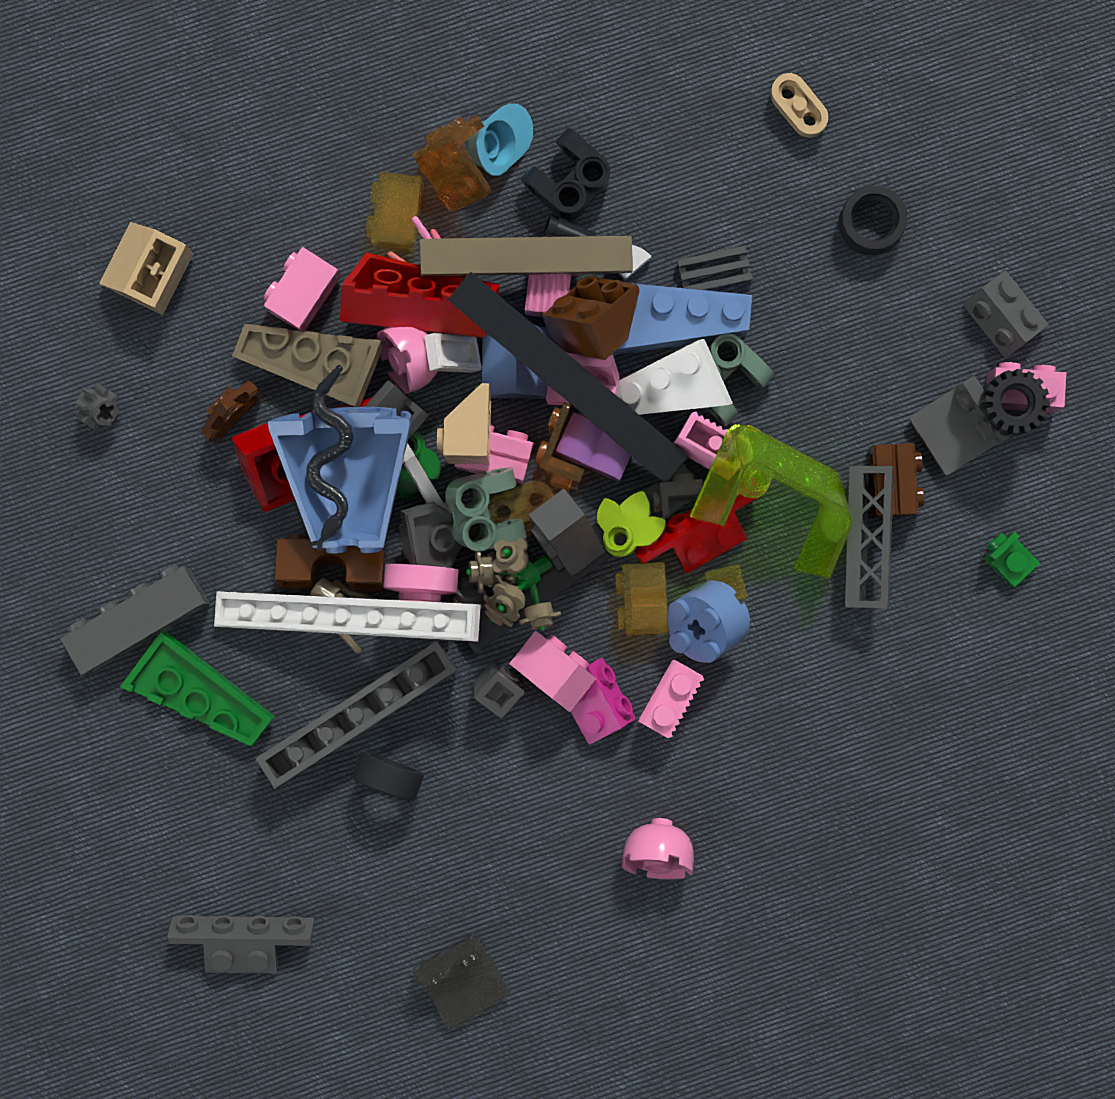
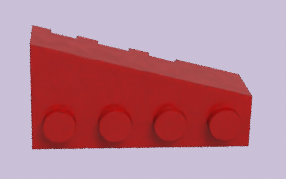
M366 252L342 283L341 322L396 328L413 327L423 331L473 337L487 336L485 331L447 300L466 276H421L420 265ZM481 280L499 295L500 284Z

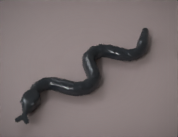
M337 365L318 384L312 400L315 415L327 425L335 428L340 436L339 441L335 445L314 454L306 468V479L311 488L321 496L334 502L337 507L335 515L330 516L325 521L320 539L311 542L312 546L317 545L318 551L322 550V542L324 540L334 537L341 530L349 509L348 501L344 494L336 487L324 481L320 476L322 466L346 454L350 450L354 439L351 425L341 415L326 408L324 404V396L329 393L330 388H332L343 370L341 365Z

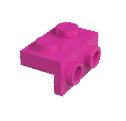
M603 658L592 662L585 669L596 680L571 710L589 745L635 720L629 699L622 694L615 681L616 678L612 668L605 663Z

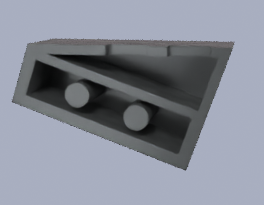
M562 489L529 514L533 527L531 532L558 571L565 568L569 575L573 577L605 553L587 517L565 489Z

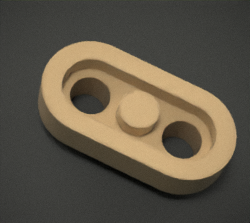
M792 73L780 75L774 81L770 92L773 104L799 135L807 138L818 136L823 132L828 123L827 109L801 77ZM788 89L792 91L794 97L786 99L782 96L781 92ZM811 116L814 118L815 124L812 126L806 125L803 118Z

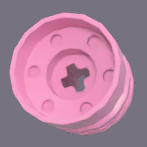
M385 564L383 587L399 592V598L394 600L441 602V595L457 593L459 570L424 565Z

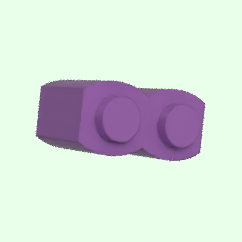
M582 413L580 415L572 414L555 454L617 482L620 481L631 457L627 451Z

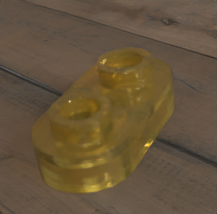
M533 481L499 494L489 501L490 520L493 523L510 519H523V522L527 523L530 521L529 514L541 506H533L530 503L531 495L540 494L543 497L542 504H544L554 496L553 492L547 484ZM505 506L510 509L511 514L507 519L498 517L497 511L500 507Z

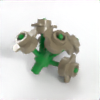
M518 538L516 541L507 542L505 539H501L494 546L496 553L491 552L487 557H481L480 551L475 552V561H469V569L466 572L469 575L470 583L476 582L478 593H482L483 586L492 587L495 585L493 587L494 595L484 599L486 602L484 606L487 609L485 613L491 622H495L500 626L505 623L507 626L512 627L513 622L517 621L520 617L519 610L525 606V596L522 590L528 589L530 590L533 605L523 609L526 619L520 620V625L531 624L532 630H545L546 627L553 625L552 618L561 616L560 611L553 612L551 602L540 603L536 584L541 581L540 575L551 569L552 564L546 556L531 563L526 552L528 549L526 540Z

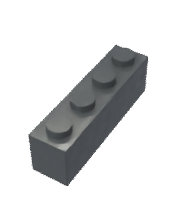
M177 564L158 574L160 577L159 581L150 586L145 582L128 592L130 598L118 604L115 600L98 609L99 616L87 622L86 619H82L67 628L69 634L60 638L79 673L81 675L93 674L159 635L160 632L169 629L208 606L210 602L190 568L185 566L179 568Z

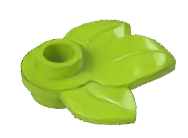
M643 491L628 497L620 506L607 498H604L599 506L597 522L604 531L603 544L605 549L615 557H625L630 555L636 547L652 545L658 540L665 529L666 521L664 519L650 517L649 500ZM626 535V543L622 546L616 545L618 536Z

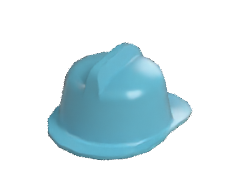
M506 104L489 118L471 127L466 140L467 150L463 153V157L466 160H471L490 175L503 174L530 147L533 138L531 116L519 104Z

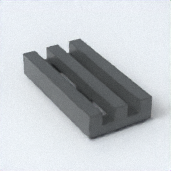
M746 246L677 260L682 288L710 291L752 282L753 277L752 273H750ZM739 257L740 260L686 272L687 267ZM742 269V275L689 285L688 280Z

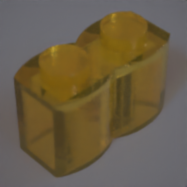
M664 562L622 565L621 573H615L616 594H623L624 607L617 608L618 629H625V636L668 634Z

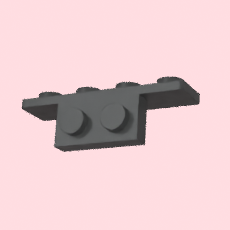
M299 916L172 917L167 939L169 944H203L205 973L277 974V945L309 946L312 941L314 919Z

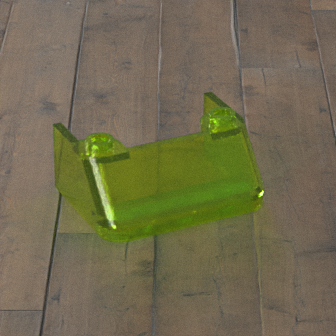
M744 424L732 426L725 434L690 517L724 526L738 494L748 498H758L767 491L773 479L821 505L793 569L829 579L852 526V518L840 475L830 467L753 426Z

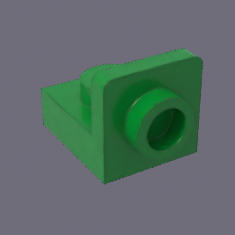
M1001 532L988 543L986 547L990 551L983 558L1011 588H1014L1040 563L1017 540L1020 536L1016 532L1008 533L1006 536Z

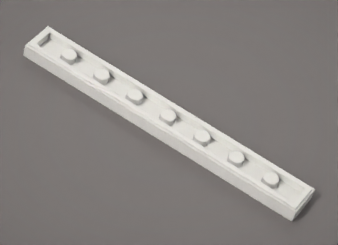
M217 591L214 627L478 642L480 605Z

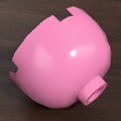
M385 327L377 333V340L385 342L380 355L382 361L388 359L394 370L393 372H387L396 387L404 394L420 390L429 384L438 372L430 371L424 339V336L429 335V333L413 327Z
M655 818L651 820V824L641 825L630 834L623 850L622 867L632 874L637 873V868L648 871V878L683 879L685 878V871L690 876L693 874V846L689 837L681 829L672 826L673 822L671 820Z

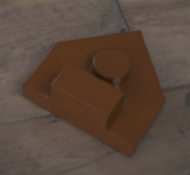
M247 381L236 390L229 386L205 411L210 416L200 432L214 444L218 443L263 396V393L250 381Z

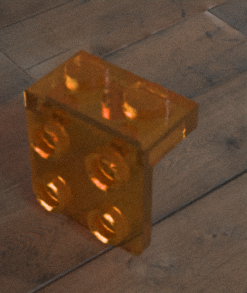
M477 114L466 120L459 116L444 127L439 126L424 137L427 143L412 154L421 172L428 178L438 193L440 201L450 211L465 207L485 198L491 193L489 184L463 146L465 141L484 127Z
M564 402L562 409L555 407L548 424V433L552 435L549 443L542 440L535 458V465L539 466V476L550 480L551 487L558 490L565 489L569 493L571 488L579 489L584 469L554 458L571 411V404Z

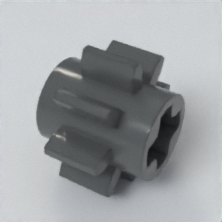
M97 384L95 389H86L84 387L83 392L74 401V404L77 405L80 411L75 417L94 430H97L99 425L111 426L117 414L120 413L115 404L119 397L113 392L108 391L101 384Z

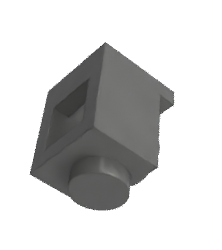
M493 662L474 681V699L501 719L524 694V690L519 687L518 677L505 666L498 667Z

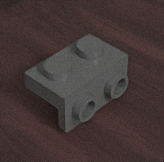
M1006 270L963 303L964 308L1004 357L1011 355L1049 325Z

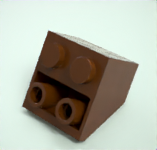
M595 276L582 278L577 282L576 287L565 296L555 300L553 306L542 314L552 341L565 352L606 360L628 340L640 290L637 284L621 282L619 280H608Z

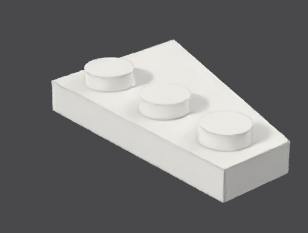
M705 339L698 340L619 380L617 396L639 415L733 404Z

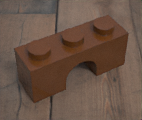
M293 534L288 535L287 539H277L275 581L279 589L312 590L315 584V576L319 569L327 564H338L347 570L346 583L349 591L384 592L385 545L381 551L375 553H362L360 548L354 545L347 546V551L342 553H327L326 548H322L321 551L313 548L311 540L304 535Z

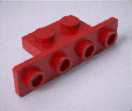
M751 477L736 480L730 484L728 489L715 496L703 499L698 506L688 512L672 517L665 525L662 535L656 542L650 546L636 547L633 552L640 562L644 564L672 548L682 568L688 574L747 540L734 511L754 501L764 493Z

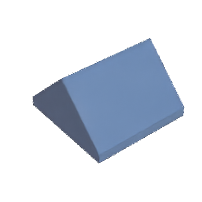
M535 326L551 339L547 328ZM487 334L486 337H482V383H489L491 398L546 399L548 385L491 336Z

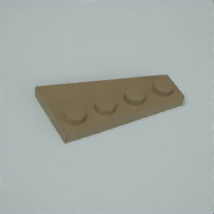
M244 324L232 356L313 390L317 389L318 384L337 365H341L343 370L326 395L352 406L360 407L385 342L374 339L368 340L350 336H335L317 332H303L285 328Z

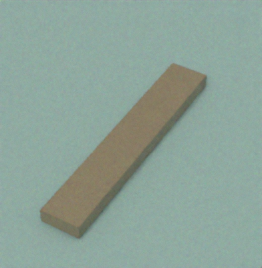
M632 236L420 239L421 276H467L469 272H472L475 276L604 274L632 273L633 271Z

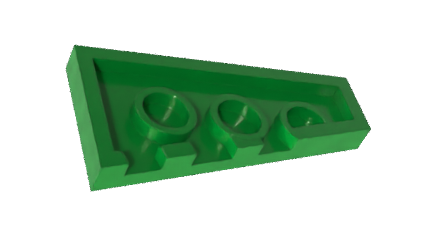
M165 630L160 632L120 686L127 691L141 694L147 697V700L158 705L163 704L180 712V715L189 719L203 722L209 725L211 729L249 746H253L275 718L273 714Z

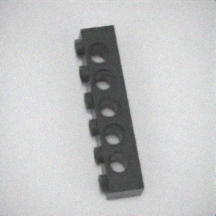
M436 641L255 759L274 789H276L444 681L458 670L440 642Z

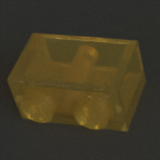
M380 172L379 182L373 181L371 203H376L374 216H368L366 237H371L374 248L415 253L418 230L413 224L412 218L414 216L420 218L424 188L422 177Z

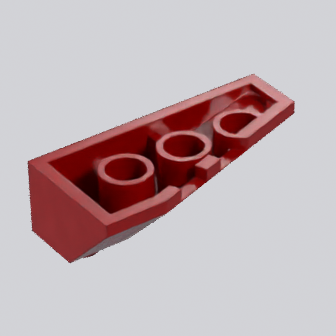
M372 398L362 400L360 407H365ZM344 404V405H340V406H336V407H332V408L355 407V406H352V405H350V404ZM268 423L231 437L240 466L262 511L266 513L294 501L295 497L271 437Z

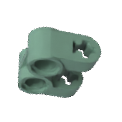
M734 334L720 335L708 347L723 382L737 368L761 389L775 377L770 367ZM725 345L730 346L735 351V359L729 362L721 360L717 353L718 348ZM732 404L705 407L724 426H727L739 414Z
M498 468L457 478L448 485L445 499L452 511L454 521L452 534L460 545L474 551H484L494 548L495 544L501 539L510 542L516 541L518 538H526L523 519H510L493 523L490 520L488 510L489 494L516 487L513 468ZM471 488L473 499L468 505L463 506L461 496L466 489ZM475 523H479V535L477 538L470 540L468 536L470 527Z

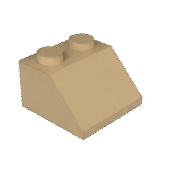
M481 383L444 418V428H437V450H439V454H443L447 464H490L491 390L489 383Z

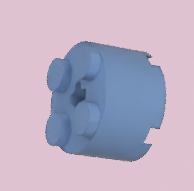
M711 580L698 585L669 605L667 625L671 635L669 643L672 649L677 653H684L695 661L711 663L738 645L749 632L750 615L745 603L740 605L734 596L737 592L723 582Z

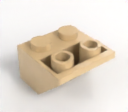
M130 222L99 284L163 315L194 253L186 244L155 229Z

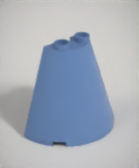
M386 407L329 408V410L341 415L351 425L354 439L350 450L346 454L322 466L320 470L321 478L344 494L349 508L341 530L334 537L324 540L322 548H326L327 553H342L347 551V546L354 545L358 546L362 553L379 552L384 547L412 423L411 414L407 411H401V416H397L395 408ZM313 410V413H308L300 419L299 413H294L268 421L271 437L311 542L320 539L325 521L330 516L335 515L337 507L334 502L321 496L311 488L306 479L307 464L314 454L335 445L340 437L338 431L319 419Z

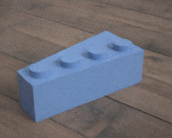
M637 284L640 291L628 340L611 355L616 356L632 352L640 353L666 347H681L701 339H705L706 343L714 342L718 336L725 334H734L739 338L745 337L750 326L752 295Z

